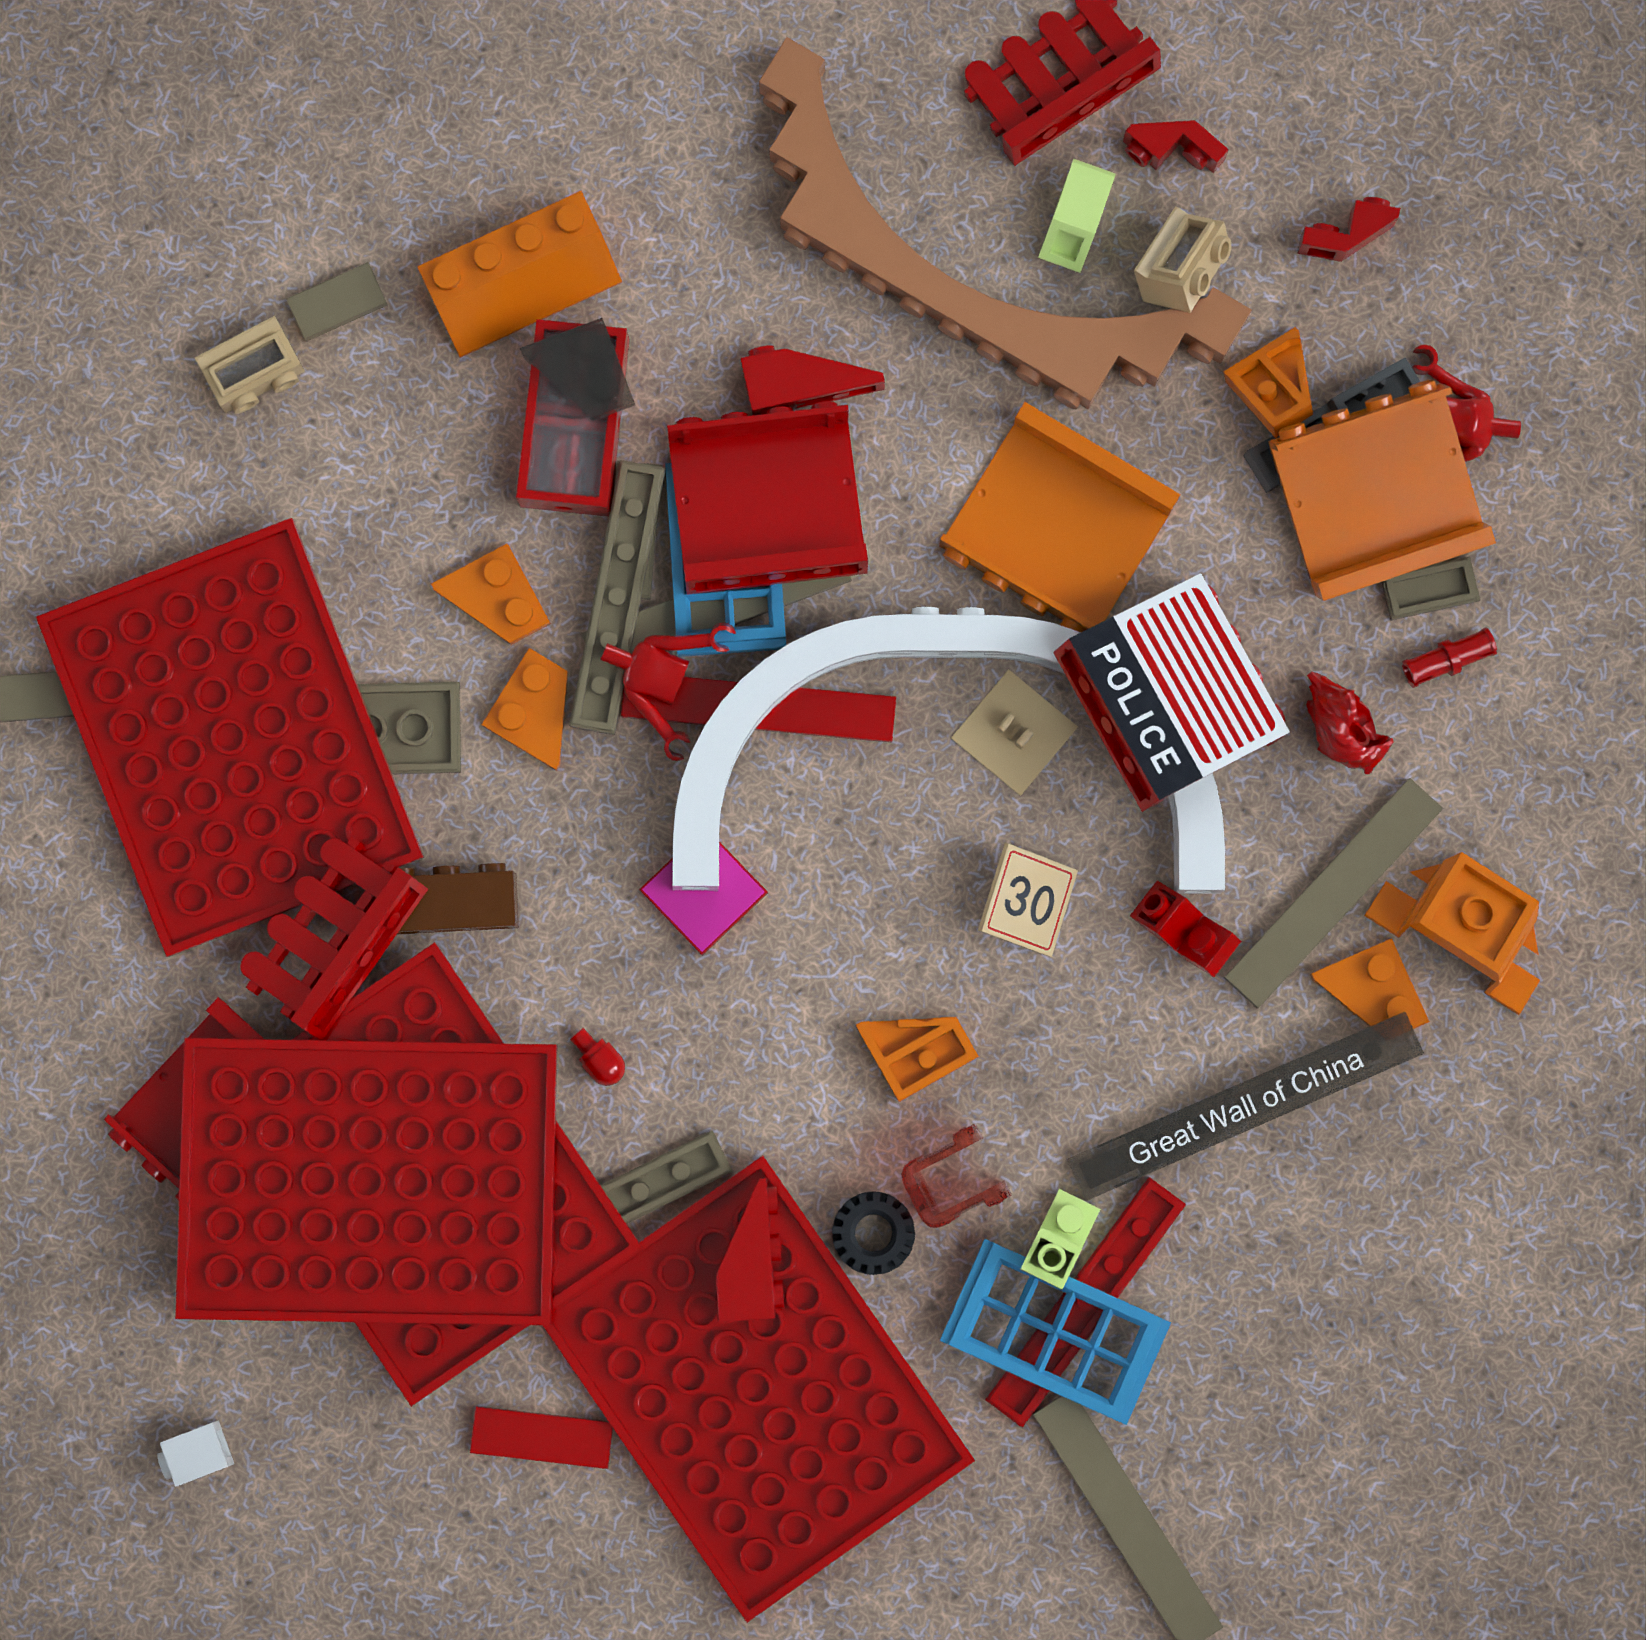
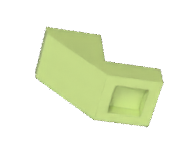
M1073 159L1038 258L1079 273L1081 272L1108 199L1115 173Z
M1059 1189L1020 1270L1063 1290L1101 1209Z

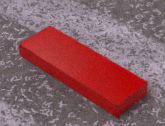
M476 1406L470 1453L608 1469L613 1427L608 1421Z

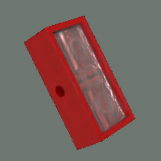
M536 319L516 499L520 508L610 516L630 343L627 328Z

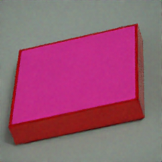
M720 841L718 891L673 890V858L639 889L702 956L768 894V891Z

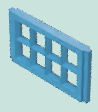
M665 463L676 636L710 633L711 629L692 630L690 602L724 599L725 621L732 625L736 631V634H732L726 630H720L714 636L717 643L725 645L730 649L727 652H718L713 647L679 650L677 651L678 657L780 650L786 646L782 584L687 595L671 463ZM767 596L768 625L735 627L733 599Z
M984 1239L940 1341L1127 1425L1171 1322L1071 1277H1068L1063 1290L1020 1270L1026 1258L1025 1256ZM1002 1264L1029 1276L1016 1308L988 1296ZM1039 1281L1066 1293L1052 1325L1025 1313ZM1076 1298L1103 1309L1090 1341L1062 1330ZM984 1305L1011 1316L998 1349L970 1337ZM1113 1314L1140 1326L1127 1359L1100 1347ZM1021 1321L1048 1333L1035 1365L1008 1354ZM1058 1338L1086 1350L1072 1382L1045 1371ZM1095 1355L1123 1367L1109 1399L1082 1387Z

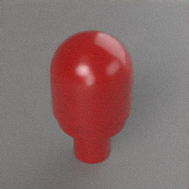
M584 1027L570 1039L583 1054L578 1059L583 1064L581 1067L596 1083L603 1086H611L622 1079L625 1073L624 1059L609 1042L606 1043L603 1038L596 1042Z

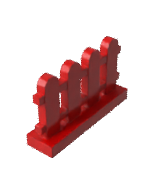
M1075 0L1076 9L1079 14L1068 21L1058 12H1046L1040 17L1038 22L1039 32L1042 36L1040 40L1030 46L1024 38L1011 36L1002 44L1004 64L992 70L986 62L976 60L966 67L965 79L969 87L964 90V95L970 103L978 99L993 118L994 122L990 124V130L996 138L1003 134L1004 152L1014 166L1161 68L1160 48L1151 37L1142 41L1143 33L1137 26L1129 31L1113 10L1117 6V0ZM1087 25L1105 47L1094 55L1091 54L1076 34ZM1050 50L1053 51L1068 71L1057 80L1039 58ZM1014 74L1031 95L1030 98L1021 104L1017 103L1002 83Z
M351 837L347 844L337 838L329 839L323 844L320 855L322 860L330 866L329 870L321 881L312 876H304L296 882L294 895L297 900L304 904L294 919L286 914L273 916L267 925L269 936L277 941L267 957L257 951L249 952L243 957L240 964L242 974L250 979L245 988L259 996L263 989L284 1003L280 1013L320 1040L324 1039L428 891V888L388 860L380 867L362 855L360 851L365 845L354 837ZM343 875L365 890L355 905L333 891ZM316 914H319L338 927L328 943L307 929V926ZM290 951L311 965V968L301 981L280 967Z

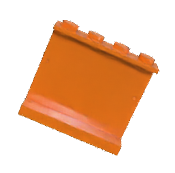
M1434 379L1422 381L1408 387L1410 394L1392 399L1391 394L1380 395L1365 401V409L1350 414L1348 408L1335 410L1321 416L1323 423L1308 428L1305 427L1304 423L1290 425L1278 431L1279 438L1268 441L1315 596L1322 601L1496 544L1492 527L1482 522L1446 398L1447 395L1453 394L1451 387L1441 383L1436 385Z
M1024 402L1015 416L1012 428L947 534L942 535L939 547L946 550L943 556L953 565L966 570L968 565H971L983 572L982 581L993 589L1005 593L1007 588L1023 596L1020 603L1033 613L1044 616L1046 611L1062 620L1061 626L1083 632L1106 620L1181 494L1027 402Z

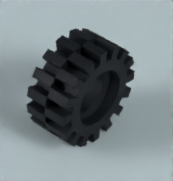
M872 1191L858 1194L843 1204L834 1219L832 1238L839 1257L851 1269L867 1275L888 1273L904 1263L912 1251L915 1241V1228L913 1218L903 1203L889 1194ZM879 1215L889 1222L892 1237L884 1249L874 1252L867 1251L858 1244L855 1230L858 1222L865 1216Z

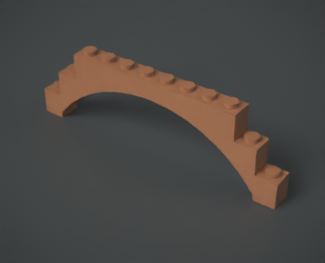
M785 38L759 80V93L764 96L762 99L763 103L773 111L785 115L787 110L792 112L769 149L770 161L775 163L773 169L776 173L791 182H796L798 177L803 180L780 217V228L786 231L783 236L791 244L803 250H806L809 245L824 253L822 260L833 269L845 273L847 268L858 273L863 276L860 282L872 292L884 295L885 291H888L901 299L900 307L911 315L922 318L924 314H927L940 322L938 329L945 335L957 341H961L963 336L979 345L976 351L984 358L997 364L1002 359L1017 367L1015 374L1023 381L1038 387L1040 382L1056 390L1054 397L1059 402L1072 409H1077L1079 405L1089 409L1115 364L1122 368L1120 374L1131 383L1143 387L1147 382L1155 387L1181 342L1189 345L1187 352L1195 359L1206 364H1210L1212 360L1219 364L1222 363L1246 323L1252 309L1212 287L1207 297L1198 300L1191 313L1168 309L1138 316L1111 318L1060 316L1025 309L991 298L956 281L921 257L888 226L873 208L848 169L835 140L824 104L821 77L825 72V59L792 39Z

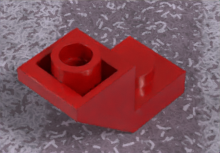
M1195 120L1131 124L1125 130L1123 142L1127 145L1125 148L1126 154L1141 167H1145L1150 162L1149 165L1155 170L1163 164L1179 145L1184 148L1182 154L1192 166L1199 170L1206 167L1212 173L1225 161L1229 151L1226 146Z
M1365 197L1363 201L1356 200L1350 212L1347 234L1339 233L1340 229L1330 224L1316 223L1313 224V227L1305 226L1300 236L1297 254L1342 262L1393 228L1399 218L1401 208L1392 207L1388 200L1378 197Z
M1158 880L1130 914L1132 919L1185 960L1212 977L1216 976L1242 942L1234 933L1204 916L1186 897Z

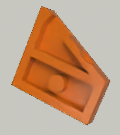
M1296 327L1223 371L1225 382L1275 438L1279 436L1278 431L1280 429L1301 423L1313 415L1301 338Z
M508 543L431 583L437 594L450 601L510 645L551 624Z
M529 648L481 725L557 771L561 764V746L569 672Z
M1392 938L1310 974L1316 984L1329 992L1354 1015H1357L1386 1041L1430 1022Z
M957 1017L863 1021L855 1025L898 1102L979 1057Z

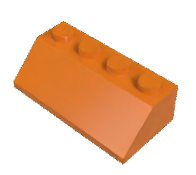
M582 191L417 266L460 358L536 323V319H545L622 283L600 228Z

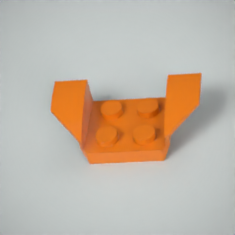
M1463 852L1445 859L1441 864L1410 872L1427 883L1418 900H1415L1387 881L1384 883L1364 916L1398 938L1409 927H1412L1491 978L1492 980L1484 993L1520 1015L1539 984L1540 979L1513 963V960L1522 945L1539 955L1534 929L1539 910L1538 900Z

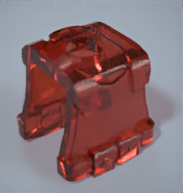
M976 1124L964 1127L953 1134V1142L925 1156L921 1155L903 1167L901 1176L905 1189L922 1221L930 1228L943 1227L956 1220L961 1214L983 1203L989 1207L998 1205L1012 1195L1006 1181L1002 1180L941 1212L922 1176L921 1170L983 1139Z

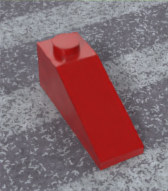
M772 345L751 349L748 351L749 356L740 358L752 416L766 414L767 410L775 407H790L795 410L812 406L819 402L836 401L885 390V379L882 372L785 348L775 350Z

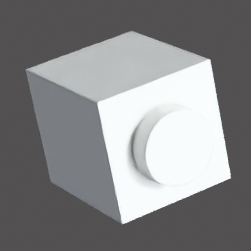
M219 1420L160 1442L163 1452L157 1454L164 1477L167 1480L172 1478L175 1487L234 1464Z

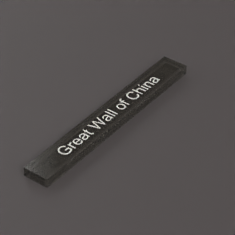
M1404 1011L1072 1156L1067 1161L1084 1200L1088 1201L1424 1054Z

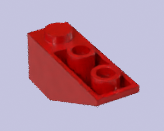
M759 1178L716 1274L719 1322L775 1319V1309L784 1308L783 1281L773 1280L772 1262L781 1261L780 1234L770 1233L769 1215H778L777 1187H768L767 1178Z

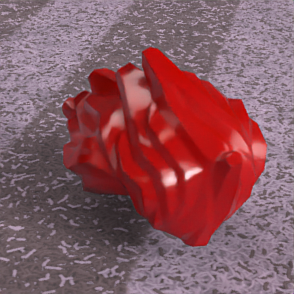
M1311 671L1307 677L1311 681L1309 688L1313 699L1307 701L1306 707L1315 725L1316 739L1319 744L1317 750L1348 768L1363 769L1365 774L1372 773L1373 768L1389 751L1394 742L1393 738H1390L1388 735L1376 734L1370 709L1360 701V697L1354 693L1355 690L1346 689L1338 683L1335 684L1327 677Z

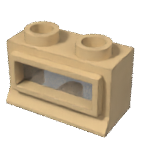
M1175 207L1134 270L1143 302L1191 313L1200 297L1207 293L1211 280L1220 265L1224 264L1230 256L1231 240L1228 237L1225 223L1219 220L1191 215Z
M275 316L195 357L220 407L225 413L234 410L235 414H239L253 408L259 403L257 396L271 389H274L275 393L283 392L299 382L297 375L305 372Z

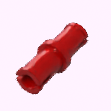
M1483 628L1479 632L1454 642L1448 639L1438 643L1437 649L1402 661L1403 672L1410 686L1415 688L1419 684L1446 673L1450 676L1461 673L1462 667L1488 656L1496 655L1497 645L1490 630Z

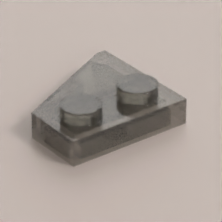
M603 318L520 348L523 358L539 370L556 389L574 402L576 407L591 421L635 406Z

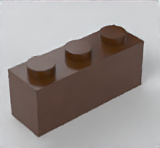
M505 863L479 864L478 872L460 873V866L433 867V875L415 876L414 868H400L428 888V891L397 935L519 928L517 874L514 871H506Z

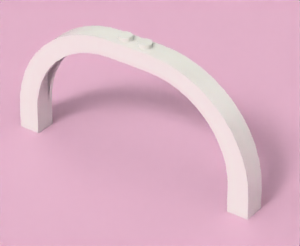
M916 607L912 608V614L879 615L844 621L816 630L784 646L764 659L744 676L721 701L704 726L690 754L681 780L675 808L673 890L718 891L720 813L725 789L733 766L756 727L775 706L796 689L832 670L857 662L881 658L1009 659L1041 665L1065 674L1053 652L1069 638L1081 632L1055 623L1026 617L984 615V609L977 607L957 609V615L939 614V608ZM1212 773L1168 796L1174 839V891L1179 894H1220L1225 890L1223 814L1217 785Z

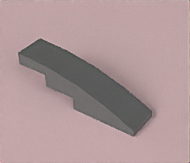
M1405 357L1331 398L1327 404L1314 410L1313 415L1301 423H1304L1305 427L1308 428L1323 423L1321 416L1329 412L1348 408L1350 414L1365 409V401L1380 395L1391 394L1392 399L1410 394L1408 387L1419 383L1420 380ZM1274 436L1247 450L1243 455L1266 493L1281 485L1268 441L1276 439Z

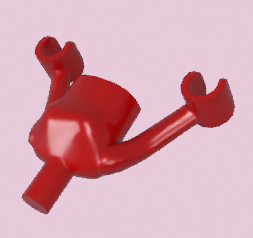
M1420 345L1414 349L1413 353H1423L1430 358L1429 366H1412L1415 374H1428L1439 383L1451 387L1454 394L1464 398L1446 396L1460 446L1463 447L1461 450L1465 462L1481 456L1490 445L1492 436L1519 438L1521 421L1495 418L1490 396L1484 391L1464 383L1437 365L1438 354L1432 346Z
M718 623L713 626L710 633L647 636L644 641L637 644L632 653L608 643L603 651L600 660L624 669L623 684L625 695L665 741V754L673 761L683 760L684 756L670 749L669 744L671 741L681 739L684 742L691 743V739L688 734L682 731H674L657 708L643 695L654 697L672 705L687 670L689 660L675 656L666 650L679 651L713 647L718 652H727L730 649L725 645L717 643L714 636L720 630L736 634L734 627L729 623Z

